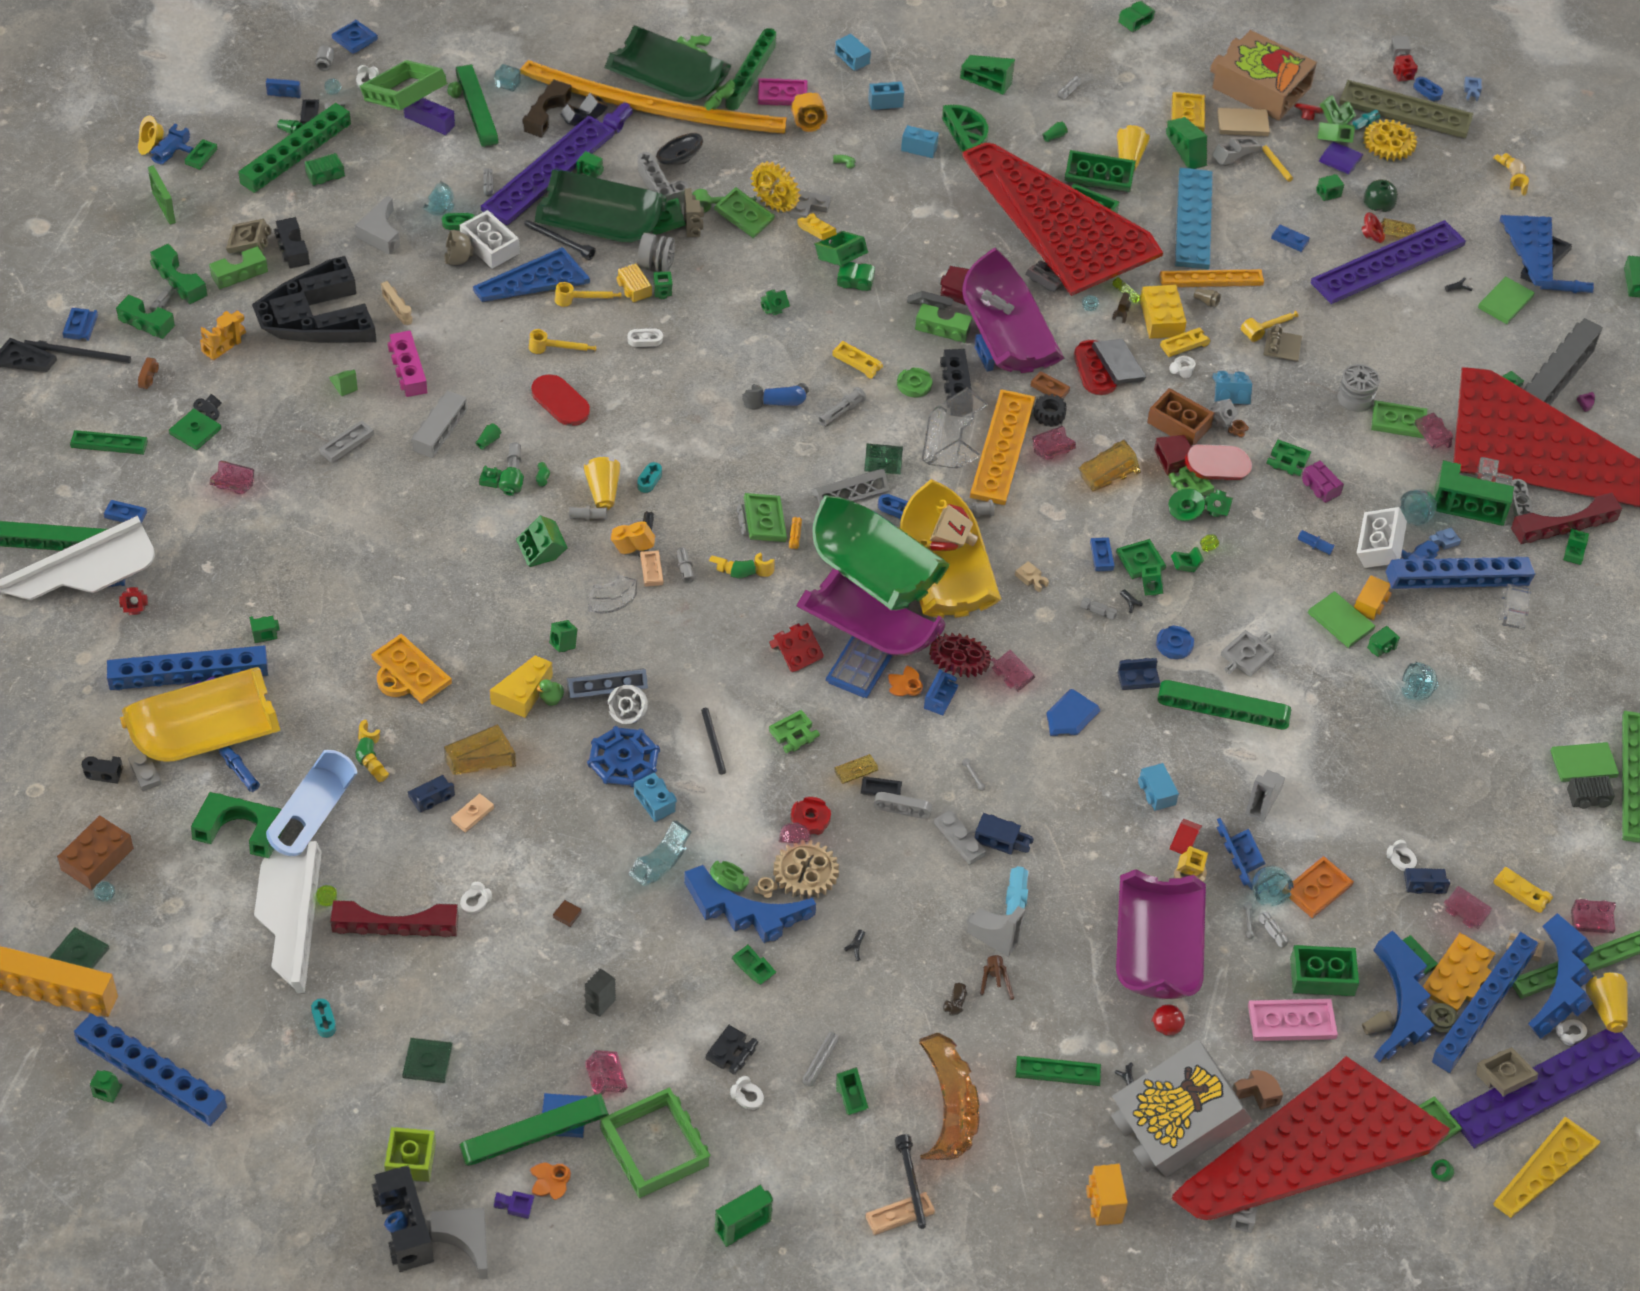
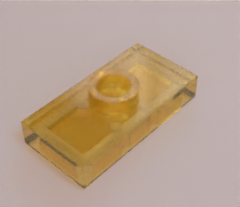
M1383 218L1381 222L1384 234L1405 238L1416 233L1414 224Z
M870 754L834 767L835 774L842 784L879 771L877 763Z

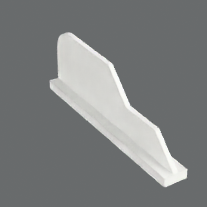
M138 516L1 578L0 592L3 596L8 594L27 600L38 598L61 586L95 593L148 568L154 560L155 551Z
M317 841L308 842V846L298 856H287L274 850L269 859H263L260 867L254 916L275 935L272 969L289 983L296 993H305L322 854Z

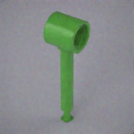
M697 189L692 193V195H695L696 200H700V207L704 208V213L711 209V204H717L724 198L710 197L705 189ZM754 195V197H750V198H752L754 201L757 200V198H756L755 195Z

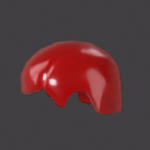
M1172 1004L1162 1005L1156 1009L1151 1019L1156 1031L1165 1036L1176 1035L1181 1032L1185 1024L1182 1011Z

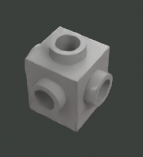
M1230 399L1217 401L1209 409L1214 412L1212 422L1214 428L1229 426L1238 415Z

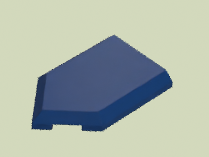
M1069 689L1046 713L1050 736H1058V734L1078 735L1100 712L1099 706L1076 690Z

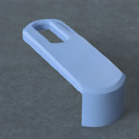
M324 750L266 831L267 839L276 851L287 856H298L303 852L308 842H310L346 788L357 775L355 765L346 755L334 750ZM290 819H296L302 823L304 829L292 846H287L278 839V836Z

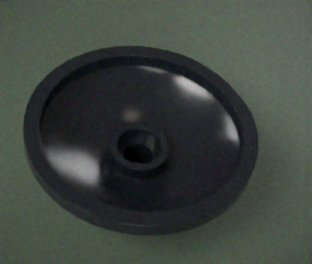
M688 133L676 137L658 150L656 158L658 162L665 165L685 164L701 149L703 138L698 133Z

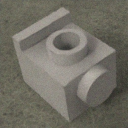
M1257 1206L1233 1213L1230 1228L1252 1233Z

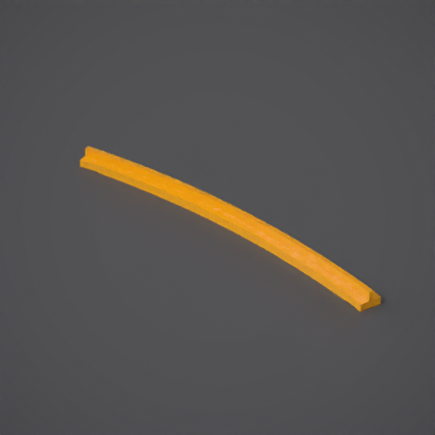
M527 60L520 69V74L537 81L550 84L555 79L570 84L573 93L586 97L589 93L600 96L605 102L615 105L625 102L632 109L722 127L782 134L786 132L787 117H772L721 109H710L708 111L702 106L651 97L600 84L540 65L531 60Z

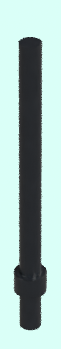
M24 340V343L44 351L48 350L124 363L131 362V356L49 344L47 341L42 340L38 342Z

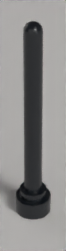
M526 220L524 223L526 227L579 251L582 257L587 260H591L595 255L596 249L590 245L582 246L530 220Z
M902 1134L897 1136L894 1141L896 1149L902 1153L917 1225L920 1229H925L926 1220L910 1153L913 1142L909 1134Z

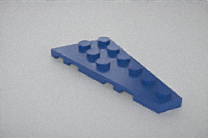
M1500 215V222L1504 224L1506 233L1510 235V241L1518 256H1521L1523 265L1527 267L1534 286L1552 287V217Z
M561 247L473 286V292L482 302L555 290L556 285L560 282H568L572 286L590 284V278L568 252Z

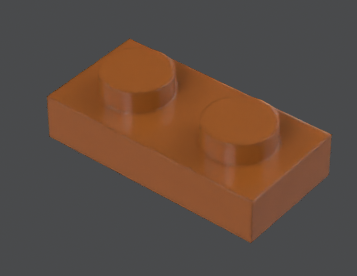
M1042 371L1034 377L1030 385L1038 391L1048 394V396L1050 394H1054L1053 396L1058 395L1059 399H1064L1070 392V386Z

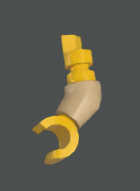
M1508 153L1502 156L1499 154L1495 155L1493 159L1506 166L1512 175L1509 189L1519 186L1521 187V194L1525 196L1529 185V178L1525 175V164L1520 159L1512 158Z

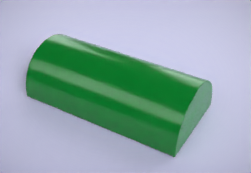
M1070 150L1064 182L1130 192L1136 161Z

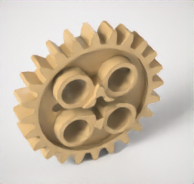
M801 840V845L793 841V847L787 844L786 851L780 849V855H776V861L773 865V876H775V882H779V888L785 887V894L791 891L793 898L799 894L800 900L803 899L804 895H807L808 899L811 898V895H815L818 899L820 892L826 895L827 889L832 890L833 884L837 883L839 876V864H837V857H833V851L827 852V846L820 848V842L812 845V840L808 844ZM813 857L812 860L810 861V867H807L810 858ZM803 872H805L802 882L799 883V881L802 879Z

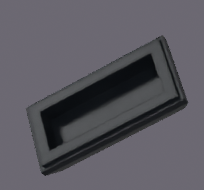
M303 99L300 123L304 125L318 115L319 100Z
M863 776L861 794L876 796L879 792L900 795L902 781Z

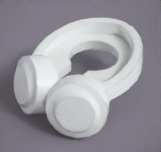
M366 65L359 66L356 77L357 86L359 87L364 83L361 80L369 75L370 80L378 76V69L374 66L370 68Z
M1179 356L1171 363L1170 372L1172 374H1180L1182 378H1189L1196 363L1191 357ZM1181 363H1187L1189 366L1182 367Z
M1398 840L1393 846L1390 845L1388 847L1387 858L1391 860L1395 867L1402 871L1405 868H1415L1417 864L1416 856L1407 848L1404 840ZM1397 853L1408 856L1411 862L1408 864L1402 863Z
M473 882L470 890L465 892L461 898L460 905L462 910L467 914L480 912L488 902H491L492 892L489 888H485L483 883ZM482 895L478 899L476 906H469L466 903L469 898Z
M1566 1020L1555 1027L1558 1037H1561L1560 1040L1566 1045L1573 1046L1581 1042L1587 1035L1586 1026L1579 1020ZM1572 1025L1578 1026L1581 1030V1033L1577 1035L1565 1034Z
M748 1076L740 1077L736 1085H732L730 1090L731 1098L735 1099L743 1108L755 1110L761 1107L764 1096L761 1089L752 1084ZM740 1090L755 1093L757 1099L753 1102L747 1101L745 1094L740 1092Z

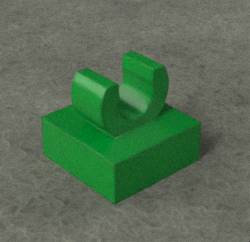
M485 465L479 478V485L497 488L502 471L497 469V467L493 469Z

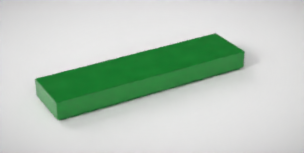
M74 430L70 447L144 455L148 439L143 436Z
M1017 1055L1015 1078L1100 1086L1101 1064Z

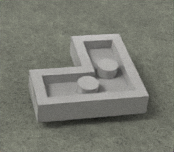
M800 190L798 192L801 195L798 198L800 201L791 210L790 217L796 219L806 218L811 209L828 212L831 196Z

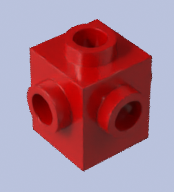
M1396 56L1393 73L1398 81L1414 80L1415 74L1418 72V66L1412 56Z
M138 587L126 588L127 591H123L122 596H119L120 608H123V613L129 612V615L141 614L145 606H148L147 594H144L143 590H138ZM132 597H137V598H138V602H137V603H133V602L131 601V598H132Z

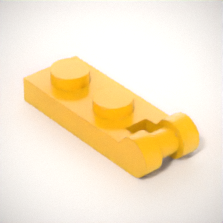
M814 213L809 214L806 218L802 217L797 220L798 226L821 240L837 235L835 227L816 218Z
M1196 328L1162 340L1160 347L1168 357H1172L1200 346L1206 347L1210 344L1211 340L1208 336L1204 335V331L1201 328Z
M844 341L832 352V356L865 373L870 379L876 375V371H880L883 368L881 361Z
M1506 866L1493 882V884L1538 913H1541L1546 907L1545 904H1549L1553 899L1550 892L1542 891Z

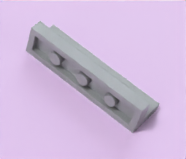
M884 469L811 489L813 496H817L819 505L823 499V494L829 493L834 497H840L838 495L843 488L851 491L847 498L850 501L890 490ZM881 478L884 488L876 489L873 487L875 479ZM860 483L867 486L864 494L855 491Z

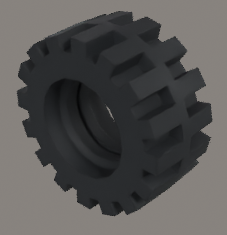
M1044 394V397L1041 395L1039 399L1037 398L1034 406V417L1036 421L1039 420V424L1044 423V426L1050 425V427H1053V425L1058 426L1059 423H1063L1067 406L1064 399H1059L1058 395L1053 396L1054 394H1050L1048 396V394ZM1044 409H1053L1055 412H1049Z

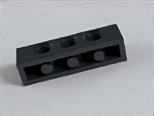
M944 349L943 357H940V366L944 367L942 379L946 380L944 392L948 394L946 397L947 407H950L951 414L972 413L974 399L965 349Z

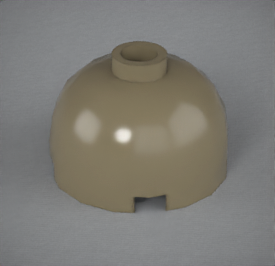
M455 230L449 232L445 246L447 247V253L444 256L445 264H464L469 256L473 255L474 246H471V240L465 233Z

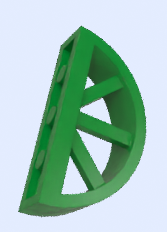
M962 105L943 106L942 119L961 152L987 143L988 123L979 112ZM977 128L982 136L968 132L967 130ZM970 139L976 140L977 142L972 144Z

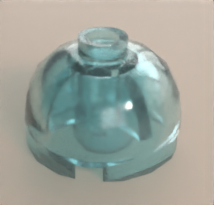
M440 181V184L438 183L429 195L428 201L430 202L428 205L424 204L423 210L434 216L444 215L447 211L451 212L455 206V203H453L454 192L451 187Z
M1413 489L1405 492L1400 498L1401 506L1399 507L1407 523L1411 524L1412 522L1415 526H1420L1429 522L1435 516L1437 502L1430 492L1424 489Z
M1415 661V664L1410 663L1405 669L1402 681L1405 682V688L1402 687V692L1407 699L1425 700L1437 689V675L1435 670L1429 665Z
M1270 865L1261 868L1255 873L1251 887L1256 900L1261 905L1271 903V906H1276L1285 902L1291 896L1290 891L1294 888L1290 875L1283 868Z

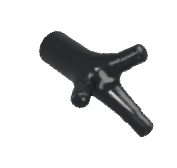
M1465 277L1456 283L1445 286L1446 292L1457 289L1472 291L1473 289L1462 284L1466 280Z
M1126 589L1120 592V595L1128 602L1129 613H1133V606L1135 604L1143 605L1141 600L1135 599Z
M858 930L853 941L844 947L845 951L854 948L856 961H860L859 949L865 936L863 930Z
M1132 1062L1125 1066L1126 1072L1115 1070V1074L1121 1076L1127 1086L1134 1082Z

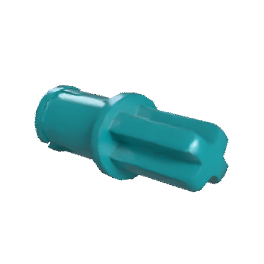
M1373 110L1368 114H1362L1360 118L1352 122L1355 129L1367 127L1372 122L1379 120L1380 114L1375 116L1379 111Z

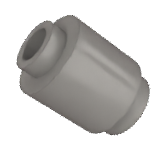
M321 46L317 52L315 63L317 68L322 71L328 70L332 65L334 50L329 46Z

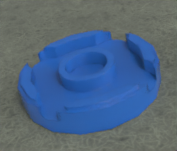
M1173 625L1160 630L1157 635L1156 646L1162 655L1170 659H1183L1193 651L1194 638H1192L1187 629Z

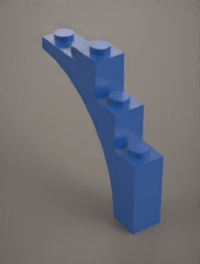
M704 865L685 871L684 883L705 920L717 918L724 913L734 932L745 930L754 925L763 943L776 941L782 936L784 927L788 928L799 921L808 920L816 913V903L813 898L786 904L752 901L736 895L718 884Z
M1558 913L1542 926L1549 938L1554 942L1558 954L1556 983L1548 1001L1528 1023L1540 1039L1550 1033L1553 1028L1565 1020L1571 1013L1578 1017L1593 1004L1581 987L1594 977L1587 965L1582 962L1594 949L1588 939Z
M1393 930L1379 940L1373 950L1388 970L1397 998V1015L1392 1034L1374 1055L1379 1062L1385 1058L1391 1059L1397 1053L1396 1049L1400 1046L1404 1048L1410 1042L1414 1045L1419 1041L1424 1043L1432 1035L1430 1031L1434 1027V1024L1422 1013L1429 1005L1427 1001L1431 995L1418 983L1425 976L1423 972L1427 965Z

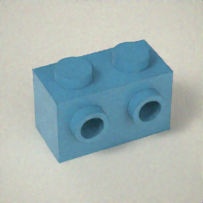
M852 34L836 40L835 54L854 71L870 64V49Z
M902 81L869 84L868 100L871 110L903 108L905 92Z
M907 125L902 136L901 151L933 158L938 146L939 133Z
M1161 763L1142 768L1138 784L1141 789H1144L1147 802L1152 805L1154 811L1175 806L1179 793L1164 764Z
M655 773L634 783V795L654 822L675 812L677 803L675 795L667 790L663 779H659Z

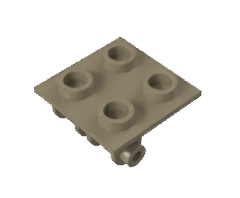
M1275 324L1272 330H1267L1263 355L1298 361L1302 336L1282 332L1281 325Z

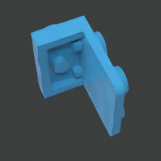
M1217 371V373H1213V379L1216 383L1215 402L1230 399L1233 404H1251L1253 383L1245 372L1238 371L1235 374H1228L1227 371Z

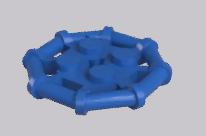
M613 726V729L598 738H593L591 741L590 758L587 764L589 768H592L600 776L606 785L611 783L634 787V783L657 772L656 765L660 747L655 745L641 728L636 730ZM622 736H629V740L624 739ZM641 740L646 746L643 747L638 741ZM599 749L605 750L603 756H598ZM621 753L624 755L628 754L626 758L620 757ZM650 754L649 762L644 761V755ZM605 764L609 770L606 772L600 765ZM640 767L644 769L643 771L633 776V772L639 769Z

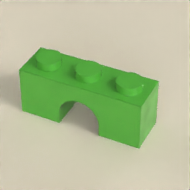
M258 246L243 251V262L240 264H230L226 258L209 264L211 277L219 289L268 272L267 260Z
M922 303L916 317L915 330L963 343L966 342L971 330L972 316L956 312L953 318L944 320L938 316V307Z

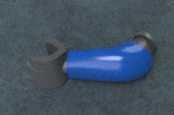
M799 383L797 386L765 389L763 392L761 386L753 384L752 390H746L742 394V400L748 409L761 408L763 401L764 405L798 406L806 400L809 388L806 384Z

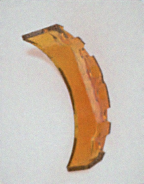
M934 1033L920 1038L919 1044L928 1055L936 1071L943 1096L944 1118L938 1141L930 1151L920 1155V1160H953L959 1158L965 1151L970 1150L973 1145L972 1139L978 1133L980 1122L979 1097L977 1087L972 1084L969 1073L972 1071L968 1063L961 1059L955 1049L956 1043L941 1033Z

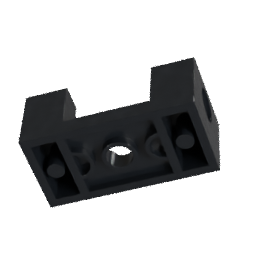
M409 1165L374 1174L375 1183L371 1185L376 1207H381L382 1214L405 1208L407 1218L411 1223L408 1228L391 1232L392 1241L388 1242L392 1264L398 1266L399 1272L433 1263L432 1242Z

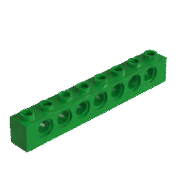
M335 102L239 170L240 184L253 193L262 189L269 182L276 179L283 172L351 125L350 111Z

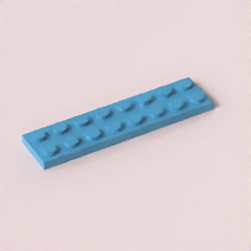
M1179 168L1175 266L1209 270L1213 171Z

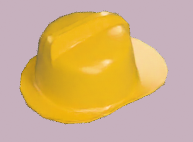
M151 115L146 116L140 125L138 150L142 155L149 153L153 146H158V143L162 141L164 136L162 125L157 123Z

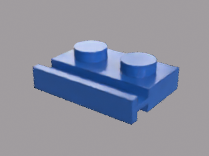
M71 308L63 330V338L78 340L85 338L89 341L98 317L97 310L92 312L89 309Z

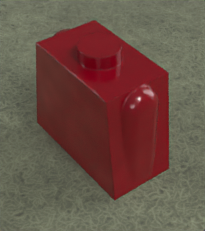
M949 266L946 275H943L941 278L940 296L951 298L954 302L966 306L963 297V283L969 269Z
M1185 435L1156 438L1154 451L1167 476L1171 473H1178L1180 468L1186 467L1185 456L1192 445L1188 443Z

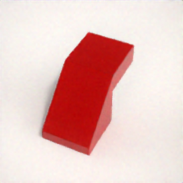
M1183 819L1169 850L1183 854L1188 850L1189 846L1193 847L1202 825Z

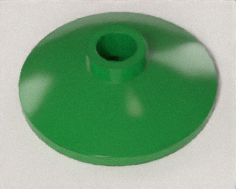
M1181 489L1175 492L1169 499V512L1177 520L1192 521L1203 513L1205 509L1204 497L1197 490Z

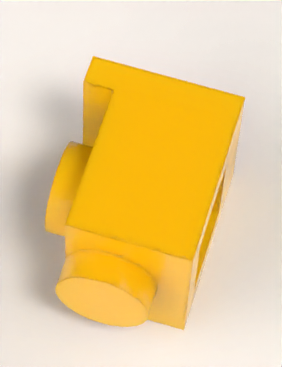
M1189 846L1188 850L1180 855L1177 871L1188 875H1199L1204 872L1208 853Z

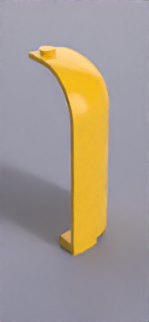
M931 479L917 490L906 504L900 521V529L920 543L923 539L931 543L930 538L941 515L937 512L936 506L943 507L939 502L943 499L947 505L952 504L964 509L969 520L973 523L970 533L978 536V539L974 546L964 543L961 548L955 551H932L950 565L939 583H934L927 590L928 594L919 602L923 614L937 618L940 616L944 618V615H954L955 618L969 616L971 611L977 609L983 611L995 605L1001 600V596L973 513L953 490Z
M259 667L139 700L122 709L123 717H120L122 728H127L132 742L139 751L152 759L167 762L181 760L281 731L272 703L265 699L264 695L268 693Z

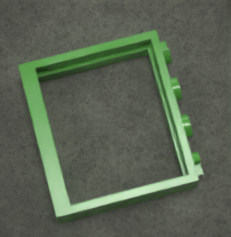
M405 60L361 84L359 87L365 101L402 110L448 83L442 68ZM409 78L418 79L417 82L399 92L390 90Z
M670 1087L600 1119V1130L639 1199L709 1166V1157L711 1155L708 1151V1146L702 1144L698 1129L692 1127L689 1113L686 1110L683 1111L680 1106L679 1096L674 1095ZM667 1106L696 1158L644 1181L618 1135L616 1128Z

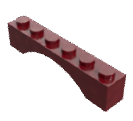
M1613 493L1596 496L1587 508L1568 516L1550 517L1535 513L1515 516L1511 529L1520 544L1532 543L1557 535H1565L1571 529L1581 531L1585 528L1597 527L1609 522L1613 523L1619 519L1623 508Z
M333 900L330 923L332 933L338 934L358 933L360 935L394 934L401 936L450 937L457 936L459 912L458 904H436L416 914L387 916L371 912L358 905L355 901Z

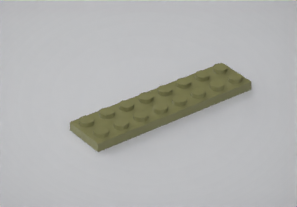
M1348 79L1339 101V105L1350 102L1354 109L1369 113L1377 110L1379 113L1376 115L1380 114V116L1465 139L1474 114Z

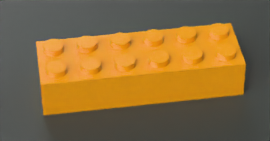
M0 946V991L10 992L15 996L30 997L35 1001L50 1002L55 1006L70 1007L74 1011L82 1010L95 1016L109 1017L118 998L112 974Z

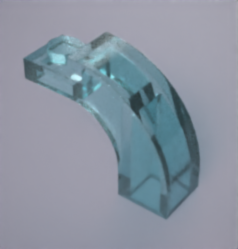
M677 820L673 821L657 848L650 854L636 859L629 875L643 886L650 885L661 879L672 869L685 852L686 847L684 845L692 832Z

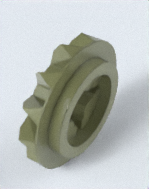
M1444 1003L1433 1004L1426 1011V1017L1434 1024L1433 1029L1437 1033L1444 1032L1447 1034L1459 1018L1456 1010ZM1439 1017H1446L1445 1022H1438L1437 1020Z

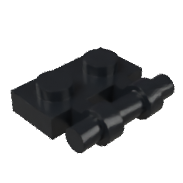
M728 1025L707 1052L705 1059L721 1069L730 1064L731 1067L728 1070L735 1075L738 1070L745 1066L746 1059L756 1051L755 1047L759 1042L757 1039L752 1038L749 1043H745L746 1034ZM737 1050L742 1051L739 1056H734Z

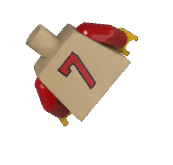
M940 500V505L943 507L936 506L937 512L941 515L930 538L932 542L929 543L928 540L923 539L921 543L927 545L926 547L931 551L941 552L955 551L961 548L964 543L974 546L978 536L970 533L973 523L969 520L964 509L952 504L947 505L945 500Z

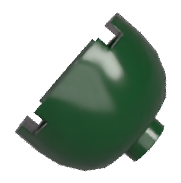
M1378 179L1370 183L1364 193L1365 205L1374 211L1377 209L1382 210V212L1391 211L1395 208L1398 199L1395 185L1384 179Z

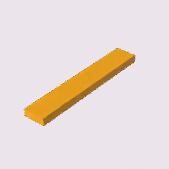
M1261 269L1160 271L1159 274L1161 285H1177V287L1264 285Z

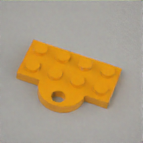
M403 634L398 635L371 654L372 659L381 667L377 673L378 688L387 696L401 697L410 693L423 704L452 684V678ZM387 682L394 683V685L390 687L384 686V684Z
M1459 933L1423 985V988L1431 995V1000L1447 1004L1458 1012L1465 1000L1469 1002L1472 1000L1480 986L1483 985L1492 972L1487 967L1496 953L1466 935Z

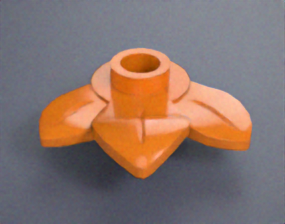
M910 666L905 667L903 675L888 674V680L892 686L889 692L893 695L904 696L908 694L917 696L923 690V684L919 680V673Z
M546 1162L533 1166L530 1172L537 1180L533 1185L532 1194L536 1196L550 1194L554 1200L561 1198L566 1192V1183L571 1178L570 1169L564 1164L553 1166ZM557 1174L564 1175L563 1177H556Z

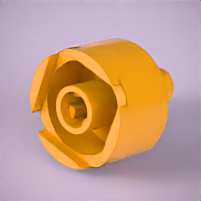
M804 93L794 97L791 110L796 125L806 132L820 129V126L823 123L825 124L828 118L820 95L818 93Z

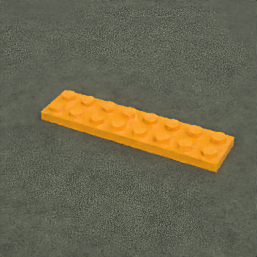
M1000 389L971 488L970 498L986 502L992 500L995 504L1006 505L1034 406L1035 396Z

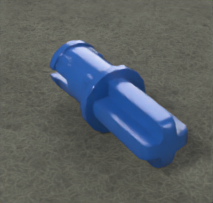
M1304 530L1298 535L1299 541L1329 556L1335 546L1321 539V536L1316 537Z

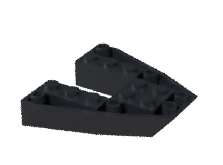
M346 256L329 259L282 283L252 304L261 329L279 339L316 343L377 342L375 326L365 303L313 316L310 305L357 294L355 278Z

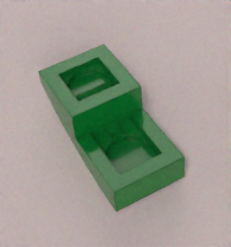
M1571 529L1563 557L1564 561L1578 565L1582 564L1589 533Z
M749 944L731 958L743 972L759 985H762L776 974V971L764 957L760 958Z

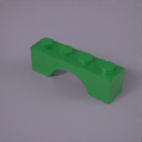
M169 243L150 252L151 266L159 271L161 277L169 282V285L178 292L182 300L185 299L190 305L208 296L206 283L197 273L183 274L176 271L180 266L178 253Z

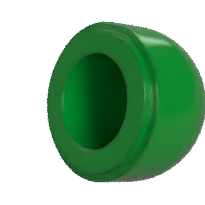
M1439 1159L1432 1165L1431 1174L1435 1179L1447 1182L1454 1176V1167L1447 1160ZM1439 1167H1446V1171L1442 1175L1437 1174V1169Z

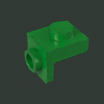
M1194 547L1190 553L1174 551L1171 555L1174 566L1180 571L1194 573L1204 561L1198 547Z

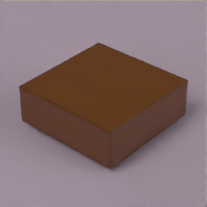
M564 900L554 912L553 918L571 927L582 913V909Z

